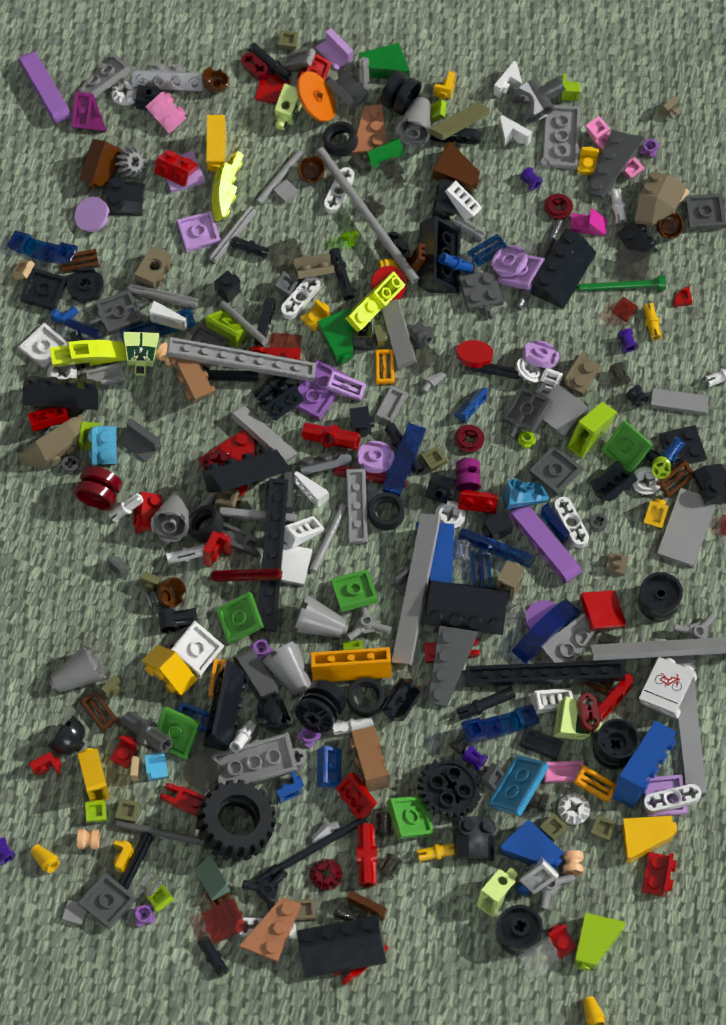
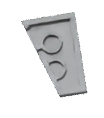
M113 52L109 56L111 60L107 64L103 63L99 67L100 71L96 75H92L78 90L80 92L93 93L95 98H97L103 91L111 88L120 79L125 78L131 72V69Z
M584 613L540 645V649L551 663L575 662L596 630L590 631Z

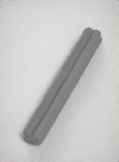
M248 206L209 255L211 262L217 263L231 246V243L234 242L232 241L234 236L238 237L255 216L256 210Z
M129 283L127 289L133 295L192 309H197L199 304L197 298L134 283Z

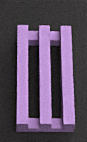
M332 370L325 389L360 402L366 383ZM333 378H337V379L342 380V381H344V382L350 383V384H352V385H355V386H357V387H360L361 389L359 390V389L354 388V387H352V386H350V385H348V384L341 383V382H339V381L334 380Z

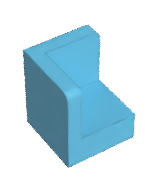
M165 753L144 755L148 781L167 779L168 772Z

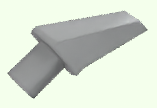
M440 372L425 378L421 391L428 393L431 387L434 388L447 375Z
M325 821L312 836L313 844L331 834L330 831L339 829L338 821L331 823Z

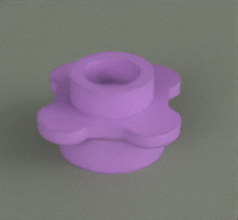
M646 139L643 147L640 148V153L655 157L660 144L654 139Z
M260 639L249 647V649H254L260 660H263V657L273 652L272 648L268 646L266 639Z
M305 727L297 734V739L303 741L308 748H311L313 743L321 738L320 733L312 732Z
M151 904L133 909V913L136 915L135 923L137 926L141 927L143 924H153L155 922V916L152 914L153 906Z

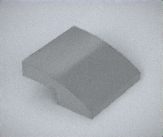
M556 384L546 396L553 403L542 420L565 437L588 410V407L567 390Z

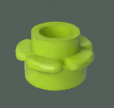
M522 431L517 439L523 448H530L536 443L535 434L529 431Z

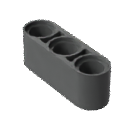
M250 648L233 657L235 665L245 672L244 679L247 680L248 686L258 701L274 691L279 694L276 683L254 649Z

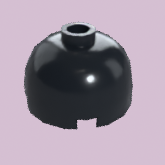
M276 691L264 696L258 702V714L255 715L259 726L263 725L271 732H280L292 726V724L287 722V720L291 721L283 700H277L276 697L279 694Z
M72 715L70 720H67L47 746L54 752L64 756L70 755L74 751L78 753L85 745L83 740L86 732L83 724Z

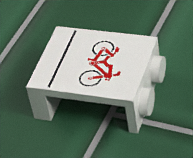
M658 657L639 697L641 704L678 719L681 713L679 706L691 681H696L697 679L694 669L686 664H683V666L676 664V661L671 658L665 657L663 659Z

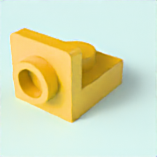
M449 71L447 78L443 79L442 85L434 84V96H437L439 99H451L456 82V72Z
M581 147L577 174L593 176L597 166L599 149Z
M316 299L314 307L301 317V321L314 332L318 329V320L330 316V308L326 303H321Z
M657 498L654 501L650 500L643 523L662 528L669 507L665 505L666 501Z
M114 840V848L121 851L114 859L115 869L123 874L134 850L129 842Z

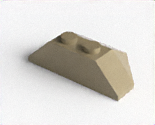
M651 172L639 195L635 223L653 226L657 221L674 213L683 197L686 185L669 174Z
M79 414L33 442L24 451L18 453L20 464L49 468L57 466L66 456L74 455L77 449L80 448L78 441L81 423L84 421L83 416Z

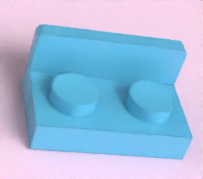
M93 426L92 431L88 433V440L92 442V449H89V461H92V466L97 464H117V427Z

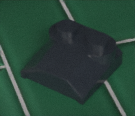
M120 177L111 178L108 181L106 203L109 207L108 215L142 216L145 184L124 181Z
M722 463L707 465L693 471L692 474L705 505L726 502V465Z
M464 816L454 818L452 820L455 860L494 861L493 835L496 832L495 822L488 817Z

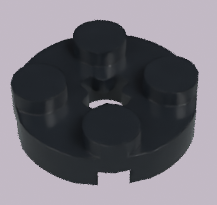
M91 267L78 268L67 279L68 292L75 301L86 303L98 300L104 290L103 277ZM84 282H88L90 286L83 288L81 285H84Z

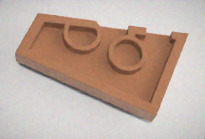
M381 104L364 106L357 132L358 145L352 151V155L366 154V151L387 142Z
M281 897L239 947L278 963L300 911L301 904Z

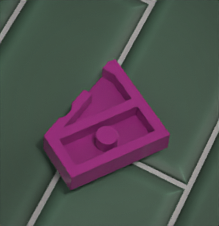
M75 91L71 127L106 132V127L94 94Z

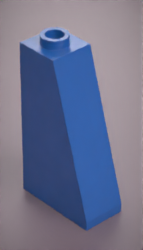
M416 522V527H415V534H416V536H417V531H418L419 522ZM440 523L429 576V585L431 580L452 583L454 524Z

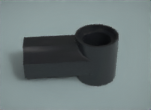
M166 608L158 612L160 631L162 633H168V631L175 632L178 628L189 627L193 621L198 623L196 608L177 611Z

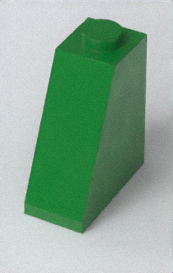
M399 43L359 53V59L362 57L369 59V66H367L369 67V77L389 79L396 70H400L408 75V79L410 78V70ZM358 60V61H356V63H357V68H358V70H359L360 67H359V60Z
M352 307L318 320V330L336 365L348 363L353 358V327L345 319L352 312Z

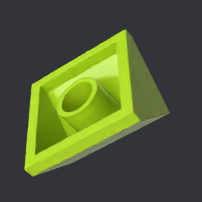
M224 310L207 315L205 318L206 327L229 339V344L235 348H238L249 334L247 330Z

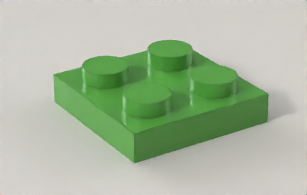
M623 421L601 450L614 462H621L624 470L632 473L652 448L653 444L631 424Z
M368 569L331 578V584L341 612L379 603Z
M247 592L216 608L227 643L233 644L264 628L251 592Z
M166 706L163 708L158 721V729L170 736L173 741L172 748L168 752L188 759L201 722Z
M424 797L390 798L386 801L397 839L428 837L435 833L429 812L426 811L427 805L421 804Z

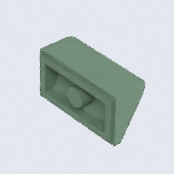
M209 855L195 869V872L213 901L230 892L213 857Z

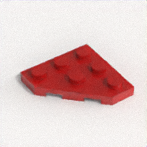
M243 429L214 448V450L222 449L238 460L245 453L252 452L254 455L255 441ZM206 454L198 459V462L202 467L203 460L206 457ZM217 459V462L221 464V459ZM248 484L234 488L239 491L240 495L238 498L247 493Z

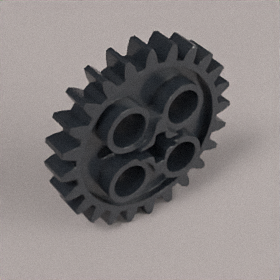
M449 756L447 761H445L444 757H441L439 762L434 759L432 765L428 763L426 769H423L421 772L422 776L418 778L420 784L417 786V789L422 790L418 793V797H424L421 804H428L426 811L432 809V816L439 813L440 820L445 815L448 821L451 820L452 816L459 818L460 815L462 817L467 816V812L471 814L474 811L473 808L478 806L479 803L477 801H480L482 797L479 793L483 790V788L477 787L481 784V780H475L478 773H471L473 766L466 768L467 761L460 764V759L457 758L453 762L451 756ZM449 773H454L457 779L451 778ZM432 781L438 782L440 787H435ZM459 790L466 791L467 796L461 795ZM442 798L448 799L450 804H445Z

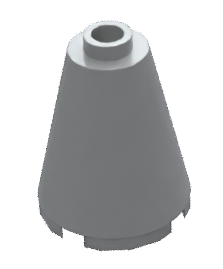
M417 97L412 101L396 125L395 133L399 135L401 142L418 146V143H423L424 145L429 141L431 136L429 134V129L431 128L430 102L424 97Z
M181 491L173 492L152 516L151 529L159 535L160 539L168 542H177L185 537L189 531V499Z
M305 595L296 616L297 622L294 623L292 631L340 638L341 635L345 636L349 624H346V619L313 597Z
M295 640L278 648L272 654L273 657L269 654L262 662L295 696L303 697L311 681L299 645Z
M89 644L80 648L51 675L52 680L49 683L54 691L58 690L61 693L107 678L104 675L105 670L97 655L89 652L92 649Z

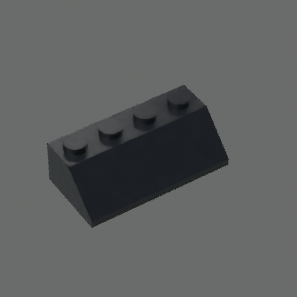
M436 215L420 223L419 243L425 244V255L423 256L425 261L418 270V287L429 293L458 294L460 270L454 271L449 266L440 264L438 257L442 252L460 257L461 230Z
M567 228L564 229L532 283L531 295L564 310L596 255V251L582 235Z
M32 375L26 377L23 383V405L99 410L104 395L101 381L93 379L40 378L39 376Z
M269 447L259 449V453L254 455L252 452L242 454V458L238 460L235 457L224 460L225 464L219 465L218 462L207 465L208 469L202 470L207 493L228 491L289 472L290 467L277 449L270 450Z
M431 580L425 625L445 626L503 635L509 590Z
M228 660L218 672L203 743L205 747L221 751H227L229 744L235 738L233 730L237 728L239 722L237 711L241 709L243 698L240 697L241 691L245 690L247 680L244 679L245 672Z
M378 915L297 930L298 947L305 978L387 963L382 926Z

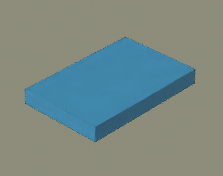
M516 755L488 802V806L492 809L521 816L550 766L547 762Z

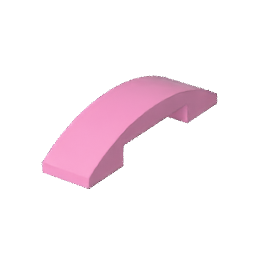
M598 116L586 124L585 128L602 153L610 135V128ZM634 157L627 163V168L622 174L632 179L645 168Z

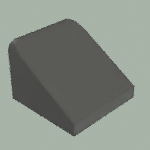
M109 556L107 558L109 568L120 578L131 570L120 557Z

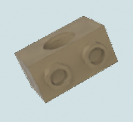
M151 246L134 274L135 282L139 285L155 289L158 286H162L166 272H170L173 267L171 254Z
M506 561L497 578L496 589L509 590L508 601L513 603L523 583L525 568L517 562Z

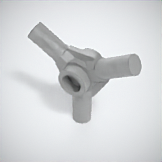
M367 606L359 608L361 617H359L356 624V629L347 634L346 638L351 642L360 634H369L375 631L390 634L391 627L379 624L374 617L368 614Z
M710 612L702 622L691 624L689 627L674 624L673 631L687 634L690 639L707 638L708 626L715 620L716 615Z
M533 863L529 867V869L531 870L532 868H534L536 864ZM574 874L557 877L541 889L543 895L539 908L547 910L551 895H554L562 884L574 882Z

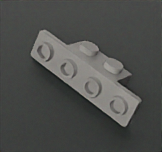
M155 63L150 65L149 70H133L132 72L133 88L143 85L168 90H203L202 73L186 72L185 67H182L180 64L164 66L162 63Z

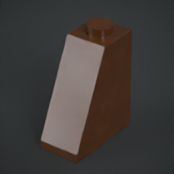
M92 139L79 180L85 182V186L96 189V186L104 188L119 167V165L115 164L118 162L115 156L120 155L119 150L121 149L106 141Z
M448 142L433 168L432 178L440 181V178L457 181L469 194H472L474 189L477 190L481 183L479 179L480 171L451 142Z

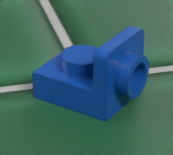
M294 771L290 772L293 784L286 783L277 790V798L280 803L302 794L303 781L300 775L296 776Z

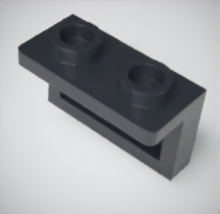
M632 220L617 233V236L633 258L640 262L652 251L656 253L659 250L656 247L657 242L655 239L646 234L647 228L643 224L635 223Z
M289 383L279 385L276 388L277 391L265 395L262 401L258 403V406L261 410L267 411L273 420H278L304 401L296 385Z
M616 461L591 480L590 485L598 498L610 502L615 500L624 490L629 489L638 479L634 473L624 470L621 462Z

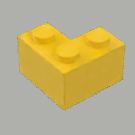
M157 645L141 660L146 666L144 668L150 676H156L159 680H163L166 684L164 687L171 694L176 693L182 696L198 680L175 651Z

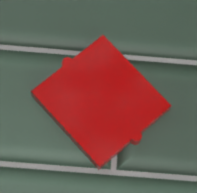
M268 75L265 80L259 82L255 100L268 102V104H277L284 83L289 85L290 78L288 81L283 82L277 75Z

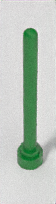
M664 275L657 276L654 280L579 284L577 289L579 291L654 287V289L660 291L666 290V277Z

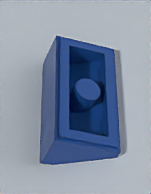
M486 387L477 389L454 416L463 423H466L487 399L488 389Z
M324 745L317 749V787H337L341 783V749Z

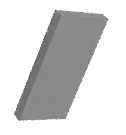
M553 105L554 110L544 118L542 168L578 170L581 107Z
M680 488L657 556L694 568L716 504L705 505L701 494Z
M289 733L244 745L239 753H235L230 749L212 755L218 784L223 783V785H225L227 780H233L234 783H237L238 779L244 780V784L247 785L250 782L257 784L288 775L292 771L298 772Z

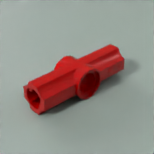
M306 422L303 425L301 437L304 440L319 442L327 448L338 446L357 450L361 435L357 432L342 430L337 425L327 427Z
M363 823L358 825L357 829L359 886L373 887L376 886L377 882L375 825Z

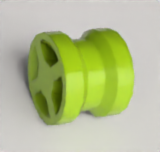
M663 456L655 458L652 462L653 475L659 479L668 477L671 472L669 459Z

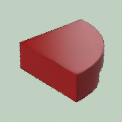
M690 287L682 288L677 293L673 302L674 307L692 305Z

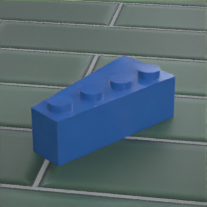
M655 720L619 775L613 799L632 809L635 808L642 794L648 789L651 778L654 779L657 775L659 765H663L667 759L668 750H673L677 742L674 740L676 731Z

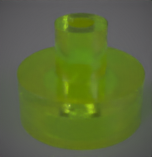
M358 230L341 233V240L348 241L349 247L355 246V239L359 237Z

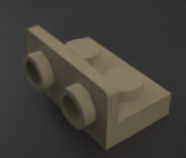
M329 253L294 258L295 273L298 279L335 273Z
M585 351L575 356L572 368L570 370L567 369L563 375L564 387L581 396H584L602 365L585 357Z

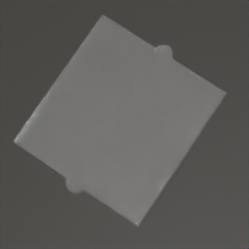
M549 936L519 955L523 965L522 970L526 972L530 982L561 963L556 953L557 949L553 946Z

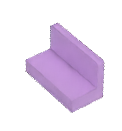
M332 28L327 30L326 40L316 46V50L325 59L332 62L331 65L338 71L353 61V50Z

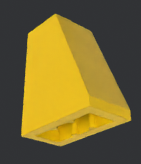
M207 115V170L216 172L217 168L226 162L227 130L225 115Z
M97 748L82 750L81 753H78V758L90 802L110 799Z
M672 816L623 819L622 833L626 863H631L673 840L674 834H677L676 822H673Z

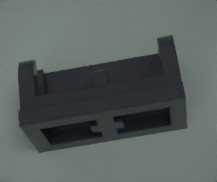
M440 178L436 187L432 217L436 215L441 219L450 220V216H454L456 207L445 192L454 181Z
M399 678L380 707V710L393 721H404L425 690L421 686L413 685L412 679Z

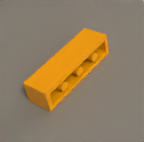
M390 647L311 652L313 682L320 679L334 682L357 680L364 677L373 679L392 678Z

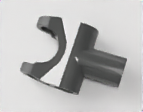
M558 76L541 86L538 79H532L514 91L510 100L515 105L521 102H530L529 108L522 115V121L524 124H532L549 115L554 110L550 100L566 89Z

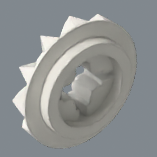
M123 80L121 83L117 82L116 86L112 87V99L119 105H131L135 103L138 88L132 87V81L126 82ZM124 88L127 89V97L123 93Z
M524 357L515 363V370L519 372L518 376H521L523 381L527 380L529 384H536L541 380V369L530 364Z
M50 364L47 370V377H57L58 379L77 378V369L75 365L52 367V364ZM58 370L61 372H65L66 377H63L62 375L59 377Z
M641 467L634 472L638 479L632 484L635 492L638 491L641 495L646 494L649 496L658 492L660 486H657L655 482L659 478L653 475L651 467ZM644 476L645 478H647L648 481H651L649 482V487H647L645 483H642L644 480Z
M448 501L447 504L441 503L435 511V515L441 516L440 523L454 524V529L461 527L463 522H465V510L458 509L457 502ZM453 510V517L455 518H451V520L447 521L448 519L446 515H449L450 512Z
M576 793L566 794L560 799L558 804L559 816L568 824H581L590 814L589 801L583 795ZM571 803L574 806H580L577 810L578 815L574 810L568 811L571 808Z

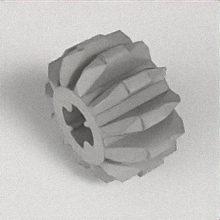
M131 146L119 150L120 155L115 156L118 159V162L115 164L119 165L117 171L122 172V175L125 177H135L142 174L141 169L146 168L143 165L146 159L142 158L144 153L139 152V148Z

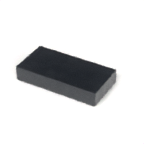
M526 727L519 746L556 761L564 741Z

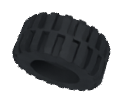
M238 779L237 783H234L233 780H227L225 785L223 783L217 784L214 789H210L207 792L197 812L196 829L199 830L197 834L199 840L204 839L203 846L206 850L211 848V854L223 856L222 860L228 861L229 858H233V862H240L241 858H244L246 861L251 859L253 855L257 856L266 847L275 830L276 817L274 815L276 810L274 806H270L272 800L269 796H264L265 791L262 788L256 789V784L250 782L247 785L244 784V780ZM228 806L244 809L253 819L254 828L252 832L246 835H234L227 832L218 820V812Z

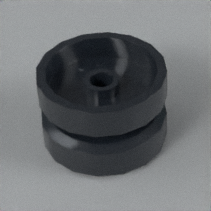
M396 70L383 88L380 104L388 109L393 108L395 113L403 116L412 101L419 97L422 87L421 81L414 77L408 79L406 73Z
M656 572L647 576L643 580L638 594L640 612L646 618L657 622H664L674 617L678 612L683 597V588L680 581L666 572Z
M513 905L505 909L499 917L496 929L499 945L507 953L515 956H524L533 952L539 945L542 936V920L533 908L526 905Z

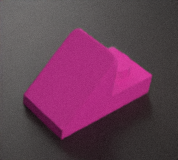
M592 208L590 215L572 213L570 230L577 233L606 236L608 219Z

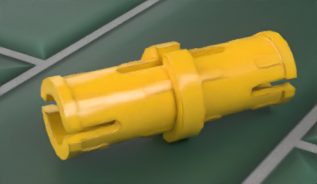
M647 303L643 305L646 317L645 325L648 326L650 339L652 341L655 340L656 334L657 340H660L662 338L659 328L660 320L656 316L654 304L649 303L650 307H648Z
M454 843L434 844V847L417 849L419 862L436 858L441 860V857L455 855Z

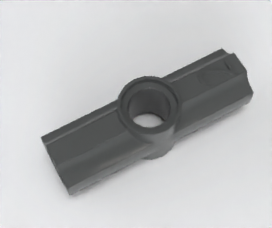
M128 711L122 716L120 721L122 727L134 734L137 742L150 745L160 753H167L172 748L173 741L171 737L159 730L157 723L143 719L132 711Z

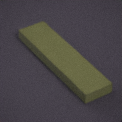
M476 102L432 126L429 129V134L444 140L489 115L490 109Z

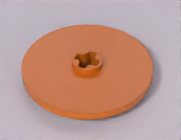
M314 72L301 74L297 80V94L303 108L313 119L319 122L330 121L336 113V102L332 90L318 74Z

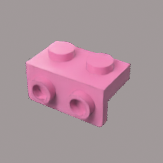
M161 92L146 108L170 134L187 119L185 116L186 112L182 107H177L173 103L174 98L168 92L166 94Z

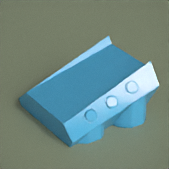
M509 479L502 490V499L506 504V510L545 503L549 500L543 485L534 482L524 483L516 479Z

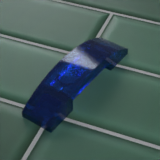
M14 231L7 244L14 251L41 261L57 264L70 263L78 249V246L64 242L57 245L33 239L31 234Z
M564 599L526 633L513 648L512 653L524 664H527L540 652L542 646L565 624L568 625L580 613V610L568 599Z
M532 704L515 708L510 713L482 720L479 717L462 721L461 726L467 741H483L524 730L526 727L529 728L539 724L540 721Z

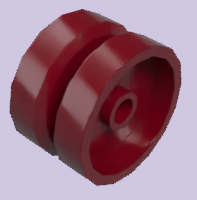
M96 466L85 467L80 476L81 481L77 483L74 490V496L90 507L100 510H111L116 502V495L120 492L123 485L122 480L106 469Z

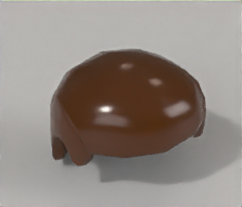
M211 67L203 70L202 82L204 88L209 92L219 93L228 88L229 77L221 69L214 71Z
M317 155L305 157L298 165V174L301 180L306 183H317L324 177L326 165L323 159Z
M672 213L656 223L657 232L666 239H675L683 231L684 223L681 216L677 213Z
M177 577L163 580L157 588L159 603L166 608H176L183 602L182 596L186 593L183 581Z

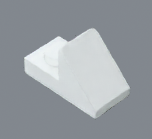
M513 61L494 85L495 96L500 98L503 93L506 94L510 87L517 90L522 86L517 62Z
M501 115L499 128L504 147L511 138H514L519 144L523 143L528 146L531 142L532 131Z
M541 857L535 867L525 873L520 881L533 894H536L559 875Z

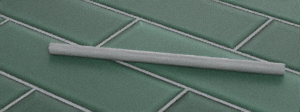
M323 147L319 148L316 151L317 155L323 159L328 170L412 284L418 282L419 277L332 158Z

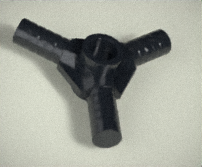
M282 869L273 879L259 881V883L243 880L241 888L256 891V894L264 902L266 901L270 911L275 905L274 899H276L278 884L288 874Z

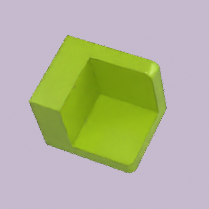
M563 74L562 83L566 90L561 92V100L579 101L580 83L566 81L567 74Z
M82 421L78 441L80 449H92V442L88 440V433L92 431L93 426H101V423Z

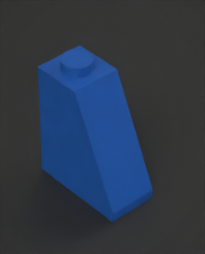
M529 819L499 849L502 855L528 865L537 864L542 857L556 870L563 862L564 852Z

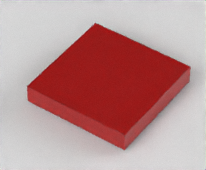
M615 590L583 592L579 595L590 631L617 629L626 626Z

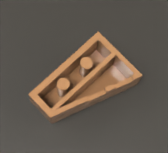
M168 356L172 367L175 366L178 371L176 373L178 382L180 384L183 383L185 387L183 392L187 401L190 400L193 404L215 393L216 389L214 385H210L207 378L209 375L207 371H204L201 362Z
M375 726L351 731V738L348 740L350 749L355 750L356 757H353L355 768L360 769L361 775L358 778L369 792L388 788L389 771L385 767V758L381 752V745Z

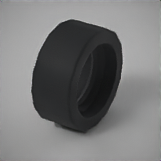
M339 121L330 124L323 133L322 140L324 145L333 156H346L354 151L358 145V137L354 127L348 122ZM340 133L350 134L349 139L341 145L330 143Z
M383 492L371 499L368 517L376 528L390 531L401 525L404 519L405 506L398 495L391 492ZM384 502L392 503L397 507L398 514L394 519L382 520L375 514L376 507Z
M211 505L200 506L189 516L188 533L197 542L206 543L213 531L221 532L224 525L223 516ZM212 517L210 523L205 528L198 530L206 519Z
M368 677L359 678L352 682L347 693V702L351 711L361 717H371L380 712V707L385 700L384 689L381 684L375 679ZM362 687L374 689L378 697L377 702L371 707H360L354 700L356 691Z

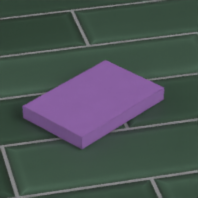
M317 359L314 362L316 363L314 382L301 381L297 388L304 401L295 408L320 421L338 395L325 389L330 372L333 370L345 376L348 375ZM333 378L334 380L339 381V382H341V383H346V382H344V381H342V380H339V379H337V378Z

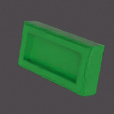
M399 138L366 151L372 169L405 156Z

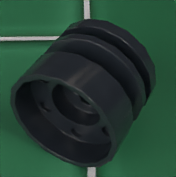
M315 680L310 684L304 696L297 704L295 709L296 718L300 724L312 732L327 733L333 728L334 723H336L346 707V695L340 687L328 680Z
M618 718L608 720L602 724L593 742L592 751L594 758L601 766L607 769L617 770L624 768L639 746L638 732L626 720Z

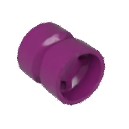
M463 458L456 461L457 490H480V461L474 458Z

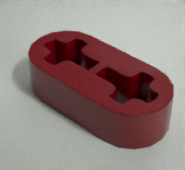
M246 53L241 57L243 68L256 80L261 81L268 77L267 65L255 54Z
M584 693L576 701L579 723L584 731L592 732L600 725L597 701L591 693ZM585 699L587 702H590L589 706H587V704H583V701ZM589 719L590 721H593V724L590 725V723H587L586 720Z

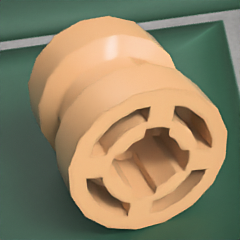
M165 342L158 348L155 357L160 361H165L166 365L172 368L169 358L166 356L168 343Z
M78 829L77 849H85L90 846L92 850H98L100 841L99 829H93L90 833L85 829Z
M578 850L565 851L563 859L566 864L563 866V873L566 875L572 873L574 875H582L583 866L581 861L584 859V853Z

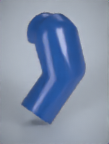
M74 306L65 313H61L57 309H53L50 312L51 320L56 323H67L78 314Z

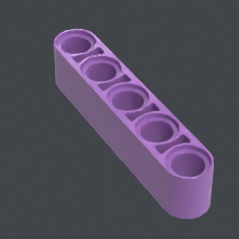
M32 51L18 57L21 67L24 68L23 71L29 81H32L30 83L36 93L39 94L38 96L44 107H47L46 110L51 119L55 120L53 121L54 124L72 117L66 102L37 53Z
M530 506L514 508L508 513L511 521H515L516 527L524 536H527L526 539L536 550H539L537 552L546 563L551 564L549 566L559 578H562L561 581L563 583H568L582 573L579 564Z

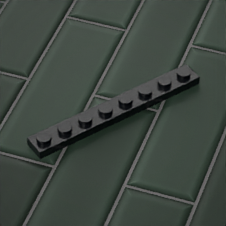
M269 478L262 569L279 568L282 570L289 487L288 479ZM281 579L260 581L258 611L264 628L258 631L276 632Z
M624 660L466 666V687L625 681Z

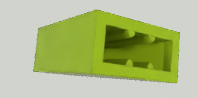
M601 402L578 422L567 448L580 458H583L611 426L617 411Z
M585 912L574 965H577L580 970L584 971L595 969L623 932L626 922Z

